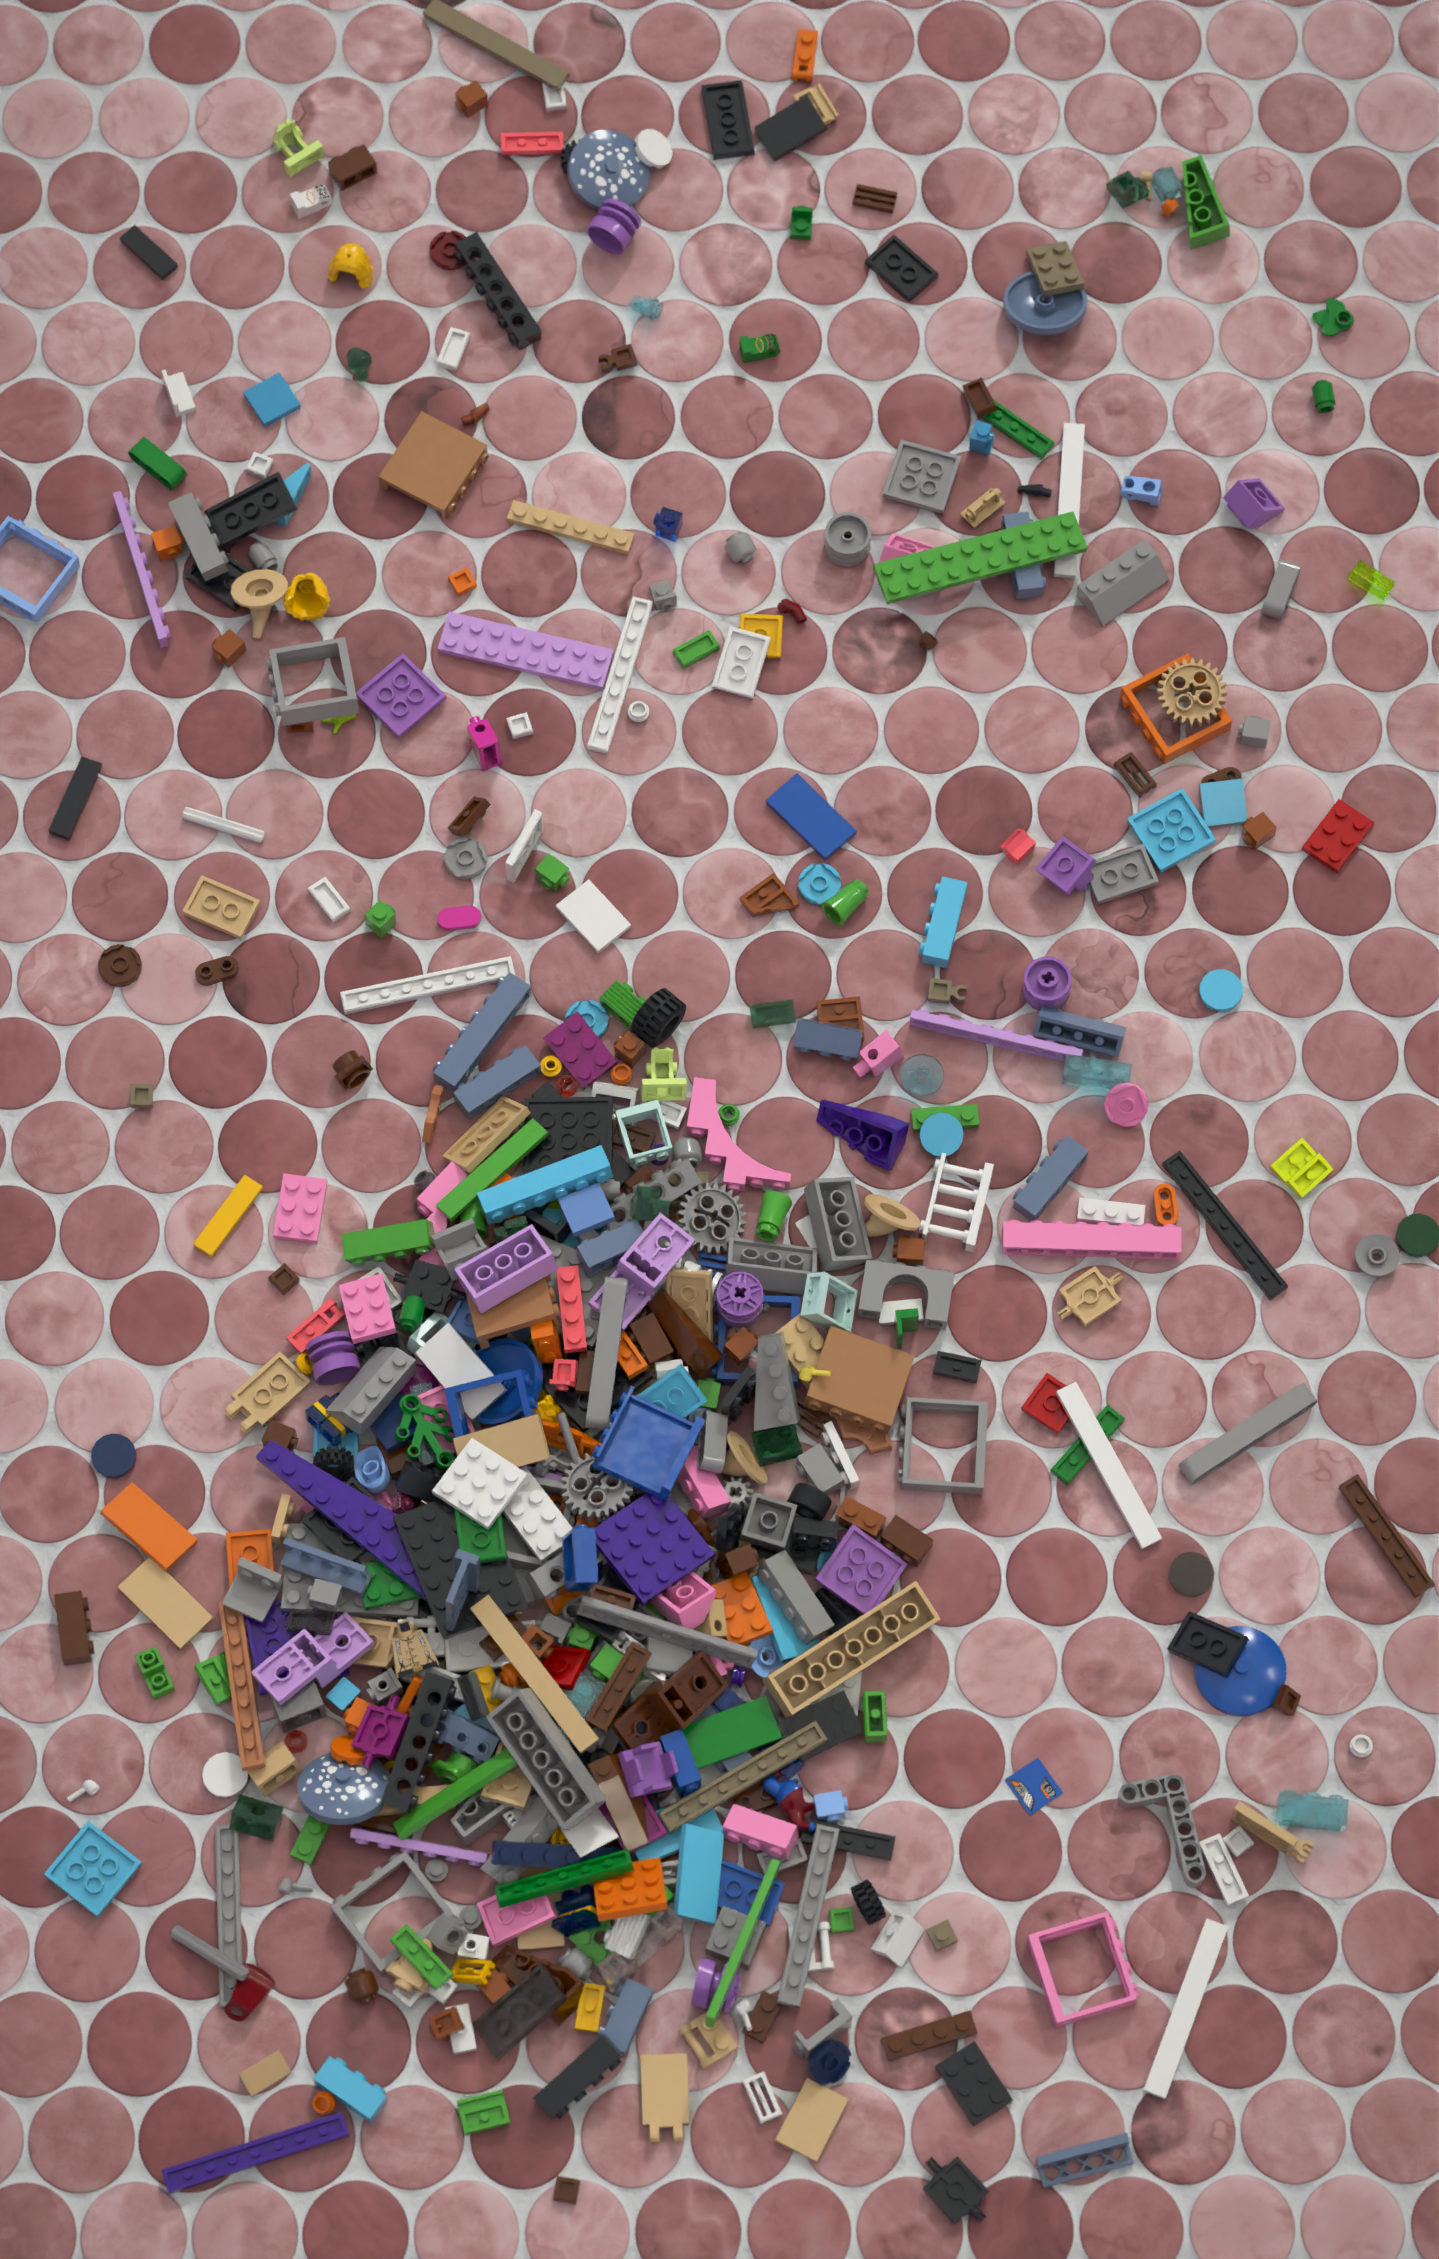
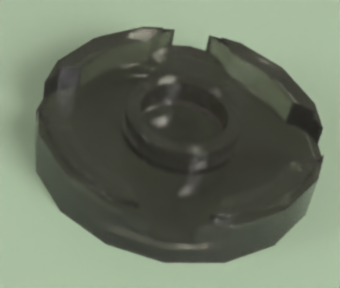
M1182 1553L1174 1559L1170 1566L1169 1580L1175 1591L1186 1597H1197L1206 1593L1213 1584V1565L1207 1557L1200 1553Z

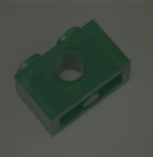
M240 1794L231 1813L229 1829L274 1842L282 1823L284 1807Z

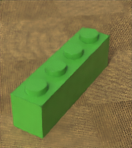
M427 1219L342 1234L344 1260L353 1266H362L366 1264V1261L371 1260L373 1262H384L388 1257L393 1256L399 1259L408 1257L410 1253H416L417 1255L427 1254L429 1250L435 1249L431 1237L434 1234L433 1223Z

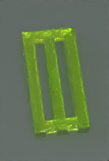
M1361 560L1354 566L1352 572L1348 574L1349 580L1381 600H1384L1395 585V581ZM1356 573L1365 578L1369 583L1376 585L1377 587L1384 590V592L1378 590L1374 586L1370 585L1366 581L1356 576Z

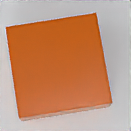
M467 567L448 576V581L458 597L477 588V583Z

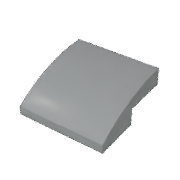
M647 1636L646 1650L652 1652V1656L645 1666V1671L674 1675L693 1656V1650Z

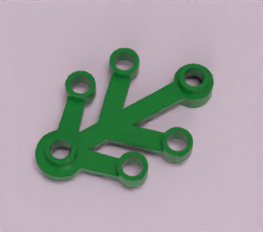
M414 1394L403 1396L399 1402V1408L403 1412L400 1427L395 1432V1438L401 1442L407 1440L410 1434L408 1427L411 1418H413L417 1425L412 1443L406 1451L407 1458L410 1460L418 1459L421 1453L420 1445L424 1436L436 1456V1466L441 1470H448L455 1461V1457L452 1452L442 1449L433 1434L442 1435L446 1441L454 1442L453 1438L455 1437H451L448 1434L449 1432L454 1433L453 1427L448 1428L439 1425L446 1421L448 1417L447 1411L443 1408L436 1409L422 1404L420 1398ZM406 1404H412L414 1408H409ZM422 1414L432 1416L436 1423L425 1420ZM437 1414H442L444 1418H439ZM399 1431H403L406 1436H401ZM410 1450H415L417 1455L411 1454ZM440 1460L447 1461V1465L441 1463Z

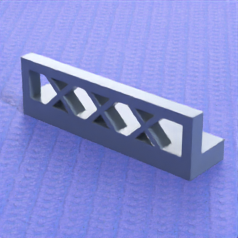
M288 1538L284 1539L282 1544L287 1551L280 1563L282 1568L313 1579L316 1578L340 1584L344 1590L361 1596L364 1595L372 1578L366 1566Z
M1123 2133L1037 2156L1035 2162L1043 2188L1134 2164L1129 2148L1128 2134ZM1124 2147L1127 2160L1117 2162L1110 2158L1114 2150ZM1110 2151L1108 2156L1103 2154L1104 2152ZM1099 2155L1106 2159L1102 2167L1095 2168L1088 2164L1091 2156ZM1075 2160L1083 2165L1079 2173L1072 2174L1065 2170L1070 2161ZM1108 2161H1110L1111 2163H1113V2164H1110V2165H1106V2163H1107ZM1065 2163L1063 2168L1058 2166L1059 2164ZM1054 2167L1060 2173L1056 2179L1047 2181L1043 2169ZM1085 2167L1091 2169V2170L1083 2171ZM1062 2173L1068 2175L1065 2177H1061Z

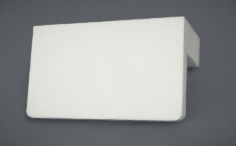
M166 369L162 370L163 382L175 416L178 417L195 412L196 408L183 372L168 376Z
M894 1910L871 1950L876 1954L888 1957L894 1964L902 1967L924 1932V1928L909 1914Z

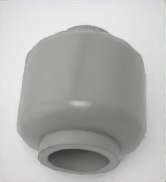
M738 531L726 539L725 550L733 562L738 563L742 561L745 564L754 558L752 554L756 551V546L747 533Z
M683 1137L672 1147L674 1160L681 1158V1160L688 1159L694 1169L702 1162L703 1155L697 1140Z
M568 1948L557 1962L560 1964V1967L568 1968L583 1981L593 1971L590 1968L592 1964L591 1958L578 1948H573L572 1950Z

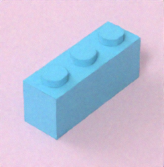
M329 2056L313 2078L314 2084L324 2091L330 2092L338 2101L372 2123L388 2101L387 2096L384 2095L386 2091L377 2084L372 2086L367 2083V2078L356 2070L354 2073L347 2068L348 2064L339 2057L333 2059Z

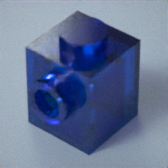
M662 507L660 514L656 513L653 525L656 526V536L676 542L683 525V513Z

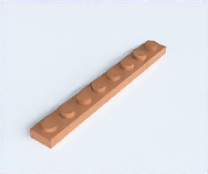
M219 1601L241 1768L243 1771L266 1767L254 1680L251 1673L252 1666L245 1618L243 1614L223 1606V1601Z

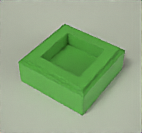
M852 1907L829 1909L831 1934L855 1932Z

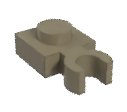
M931 978L928 1001L949 1004L951 998L958 1003H965L966 997L959 996L958 993L966 992L967 986L957 985L952 987V981Z

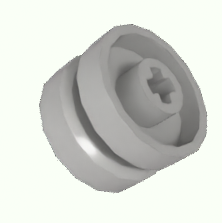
M843 512L835 515L828 521L825 528L824 548L828 559L842 567H854L861 564L868 557L871 547V528L867 520L861 515L852 512Z

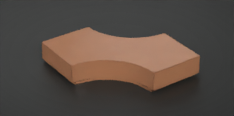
M435 1085L431 1093L422 1142L430 1143L435 1134L436 1123L442 1104L443 1086Z
M836 1418L842 1441H858L869 1450L871 1455L892 1449V1443L888 1434H879L872 1431L869 1427L857 1426L847 1419Z

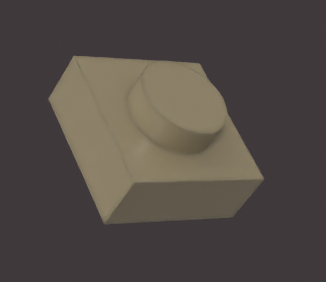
M131 1084V1108H153V1084Z
M948 1919L927 1929V1933L937 1952L958 1942Z

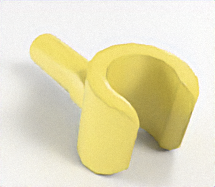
M807 1366L801 1368L799 1379L811 1381L813 1375L831 1376V1371L817 1370Z

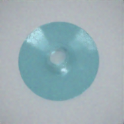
M918 1054L908 1058L903 1063L900 1070V1080L903 1087L911 1094L927 1096L935 1093L941 1087L944 1080V1071L942 1065L934 1057ZM923 1075L926 1079L920 1081L918 1076Z

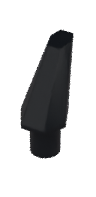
M1043 484L1019 486L1017 492L1050 498L1052 490L1044 488Z

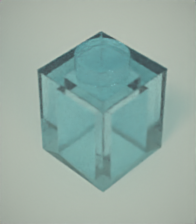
M1172 166L1160 168L1153 173L1151 184L1162 204L1168 198L1173 200L1181 196L1182 184Z

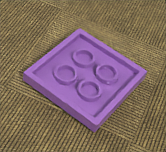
M404 653L356 692L357 698L398 739L447 699L446 695Z
M852 1524L814 1580L863 1615L882 1603L908 1563Z

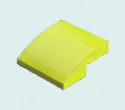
M1303 1137L1269 1166L1279 1179L1300 1198H1303L1334 1170L1320 1153L1316 1154Z

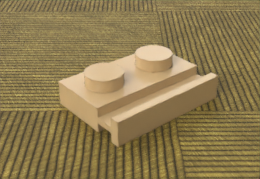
M820 83L814 88L810 87L793 95L794 102L807 95L825 125L830 124L833 120H839L837 111Z
M282 1493L271 1533L273 1545L282 1547L283 1540L288 1535L289 1518L293 1516L295 1503H292L291 1495Z

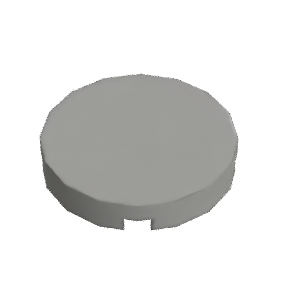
M458 838L449 844L444 854L445 867L451 875L458 879H474L486 868V849L479 841L472 840V838Z

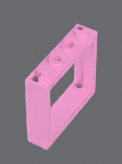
M1108 1911L1028 1935L1027 1942L1055 2028L1136 2003V1996H1139L1136 1983H1131L1129 1977L1132 1974L1128 1960L1124 1961L1122 1952H1124L1122 1940L1116 1938L1114 1932L1117 1930L1116 1922H1114L1113 1917H1109ZM1102 1925L1125 1993V1998L1064 2016L1041 1943Z

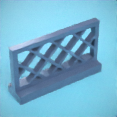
M460 1549L457 1550L455 1555V1579L446 1599V1629L450 1631L454 1630L468 1592L477 1593L480 1586V1556Z

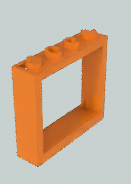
M1188 653L1123 686L1121 689L1120 699L1123 702V706L1129 709L1135 725L1139 724L1146 742L1150 741L1155 756L1161 758L1164 764L1231 730L1232 719L1223 707L1222 712L1216 711L1217 718H1213L1216 723L1168 747L1134 696L1140 690L1162 680V673L1168 674V666L1174 669V662L1181 666L1183 659H1185L1187 664L1190 663L1192 658ZM1202 677L1194 679L1197 683L1205 682V679ZM1208 697L1200 698L1203 703L1210 702Z

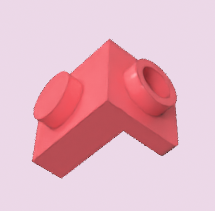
M554 1359L553 1379H549V1384L554 1386L557 1391H569V1388H576L578 1361Z

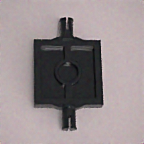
M415 1259L412 1271L408 1276L395 1273L393 1282L405 1284L402 1302L408 1296H418L424 1300L426 1310L445 1315L447 1306L452 1298L463 1302L467 1298L466 1292L456 1290V1280L452 1281L445 1267Z
M958 2156L943 2167L933 2157L925 2163L934 2172L932 2180L923 2187V2191L954 2224L970 2213L979 2223L987 2217L977 2206L989 2193V2190Z

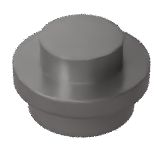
M426 1170L418 1173L414 1179L416 1189L424 1191L435 1180V1175Z
M433 1859L427 1863L425 1874L430 1881L441 1882L448 1875V1866L441 1859Z
M466 1907L459 1914V1918L464 1922L463 1926L467 1930L478 1928L482 1922V1916L476 1907Z

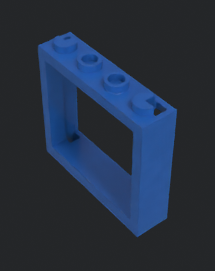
M763 1295V1302L768 1303L770 1307L791 1308V1320L800 1314L801 1297ZM717 1302L715 1304V1314H718ZM719 1316V1322H715L714 1335L719 1336L718 1343H714V1345L724 1356L718 1360L717 1365H713L712 1378H717V1383H721V1386H733L742 1373L724 1372L725 1353L723 1348L725 1345L726 1323ZM791 1369L794 1388H797L798 1377Z
M520 1369L445 1388L455 1438L470 1434L461 1392L516 1379L525 1417L536 1415L538 1402L536 1396L532 1395L531 1386H533V1380L530 1379L527 1370Z

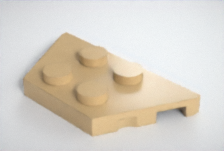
M351 1617L375 1643L374 1647L353 1664L391 1668L394 1664L391 1638L400 1636L397 1623ZM411 1624L412 1630L416 1631L418 1627ZM342 1639L344 1646L347 1645L349 1640Z

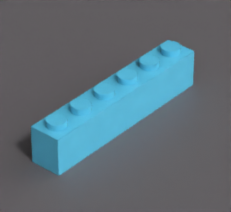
M602 1145L477 1192V1196L486 1220L490 1225L502 1222L511 1216L520 1215L526 1210L541 1207L550 1201L598 1182H606L608 1179L613 1178V1174Z

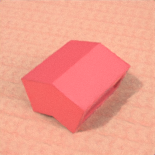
M1017 829L1000 848L1012 862L1018 865L1035 848L1036 842L1029 837L1025 830Z

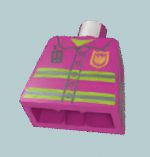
M478 716L470 718L468 720L469 725L467 726L469 741L482 771L501 765L502 758L499 741L488 719L480 720Z

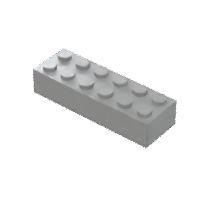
M531 1688L518 1689L486 1716L563 1830L576 1827L607 1801L599 1786Z

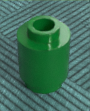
M1327 380L1315 382V385L1311 388L1315 408L1320 413L1334 410L1336 402L1332 383L1327 382Z
M412 1295L404 1300L398 1321L402 1328L413 1331L420 1327L425 1310L424 1300Z

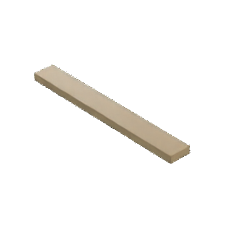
M489 1594L470 1608L578 1751L582 1754L599 1741L597 1735Z

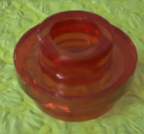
M565 1075L558 1079L556 1089L562 1096L570 1097L577 1092L578 1082L574 1077ZM569 1084L571 1088L566 1090L563 1086Z
M293 1730L286 1735L285 1745L290 1752L300 1753L307 1747V1736L302 1731ZM299 1739L301 1742L295 1746L292 1744V1741Z

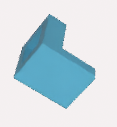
M343 1677L325 1697L327 1703L330 1705L333 1703L338 1709L344 1711L352 1701H355L356 1697L361 1699L362 1694L361 1690L347 1678Z

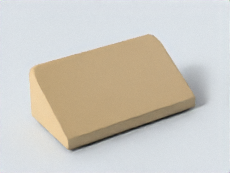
M278 2050L240 2073L239 2077L251 2097L292 2072Z

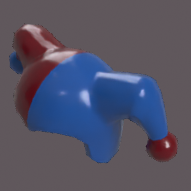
M779 1770L770 1775L763 1782L765 1791L777 1799L780 1809L787 1814L791 1824L797 1825V1829H807L809 1832H814L816 1824L814 1822H805L803 1814L813 1810L815 1804L805 1802L803 1788L798 1785L799 1780L793 1779L787 1780L784 1783L777 1781L781 1778Z

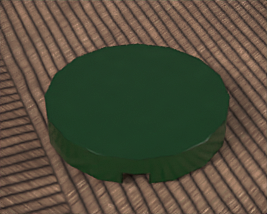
M1420 1213L1405 1217L1399 1223L1396 1232V1240L1400 1249L1407 1255L1416 1258L1432 1254L1439 1245V1226L1436 1221Z

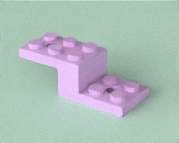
M659 1213L622 1256L615 1272L610 1276L628 1279L621 1332L629 1326L664 1285L667 1274L695 1243L693 1237L662 1213ZM666 1239L670 1246L668 1248H661L658 1245V1240ZM604 1284L588 1302V1306L598 1314L601 1312Z
M345 1612L314 1638L304 1628L251 1673L281 1706L313 1679L321 1688L325 1687L374 1647L375 1643L350 1615ZM344 1638L349 1640L344 1647L337 1646L339 1640ZM281 1671H289V1675L286 1678H278V1674Z

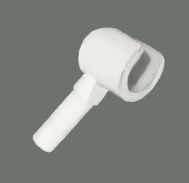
M87 1780L83 1783L82 1788L67 1797V1799L71 1802L85 1792L92 1796L100 1787L93 1780Z
M744 1999L736 2005V2008L745 2023L747 2031H751L752 2026L747 2014L752 2011V2008L748 2001Z

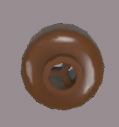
M364 1967L347 1974L349 1978L345 1980V1986L352 2001L360 2000L361 2004H364L374 1999L373 1994L378 1992L379 1987L371 1970L366 1971Z

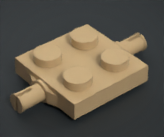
M1094 1266L1059 1289V1294L1067 1305L1057 1312L1060 1320L1073 1314L1086 1327L1121 1304V1299L1114 1290V1285L1124 1280L1123 1276H1120L1121 1273L1117 1272L1108 1279Z

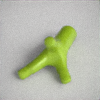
M356 714L322 719L321 722L334 723L333 734H337L339 727L343 723L356 718Z

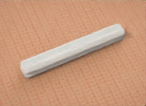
M185 807L182 813V818L258 843H262L265 836L263 830L193 808Z

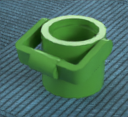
M451 1752L446 1762L436 1759L430 1767L439 1780L446 1784H452L477 1768L478 1765L460 1753Z

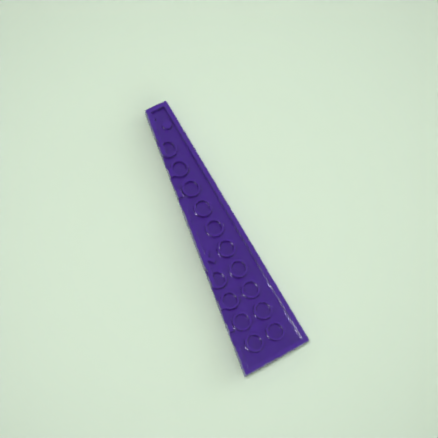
M270 1440L256 1455V1459L427 1602L393 1520V1517L398 1514Z

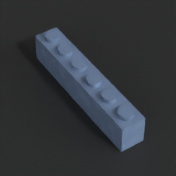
M509 972L506 977L500 978L496 985L497 989L493 994H488L480 1011L477 1010L473 1014L472 1022L468 1027H464L460 1031L457 1042L455 1044L452 1043L447 1048L444 1059L442 1061L439 1060L433 1068L434 1081L452 1093L455 1092L459 1085L465 1083L531 995V985Z

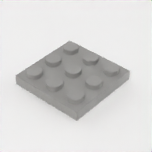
M900 440L882 497L943 514L961 462V456Z

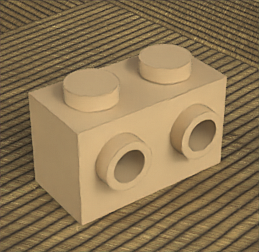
M281 1741L264 1753L266 1767L248 1770L247 1772L265 1797L300 1773L302 1769L284 1742Z

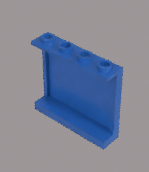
M631 1386L628 1394L623 1392L618 1404L621 1407L619 1411L614 1410L610 1418L611 1427H606L600 1438L603 1440L602 1445L597 1444L591 1457L595 1458L592 1467L667 1501L702 1431L705 1420L697 1417L694 1423L633 1395L634 1387Z

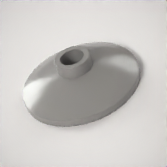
M1372 1234L1364 1237L1358 1243L1355 1250V1260L1358 1267L1364 1273L1374 1277L1386 1276L1393 1272L1400 1258L1399 1249L1395 1242L1381 1234ZM1377 1255L1380 1257V1260L1375 1261L1372 1257Z

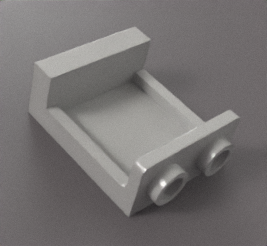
M472 1218L431 1235L436 1252L452 1281L458 1279L455 1268L489 1249L479 1236Z
M838 1998L830 2004L829 2014L833 2018L831 2022L808 2040L798 2030L794 2033L793 2049L800 2057L804 2056L809 2060L814 2049L822 2042L836 2039L851 2027L852 2015Z

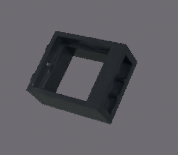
M552 1201L522 1213L526 1226L532 1224L539 1234L562 1244L572 1232L567 1220L559 1227L541 1216V1213Z

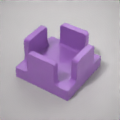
M1062 836L1035 870L1063 894L1070 895L1074 888L1082 892L1094 878L1090 869L1096 863V860Z
M660 1742L640 1745L632 1750L618 1753L630 1798L667 1791L673 1788L670 1777L679 1772L673 1751L663 1753Z

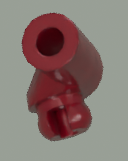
M782 599L777 605L781 613L792 612L798 624L807 621V617L800 604L789 599Z

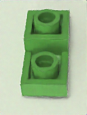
M156 1646L135 1655L154 1700L175 1691Z

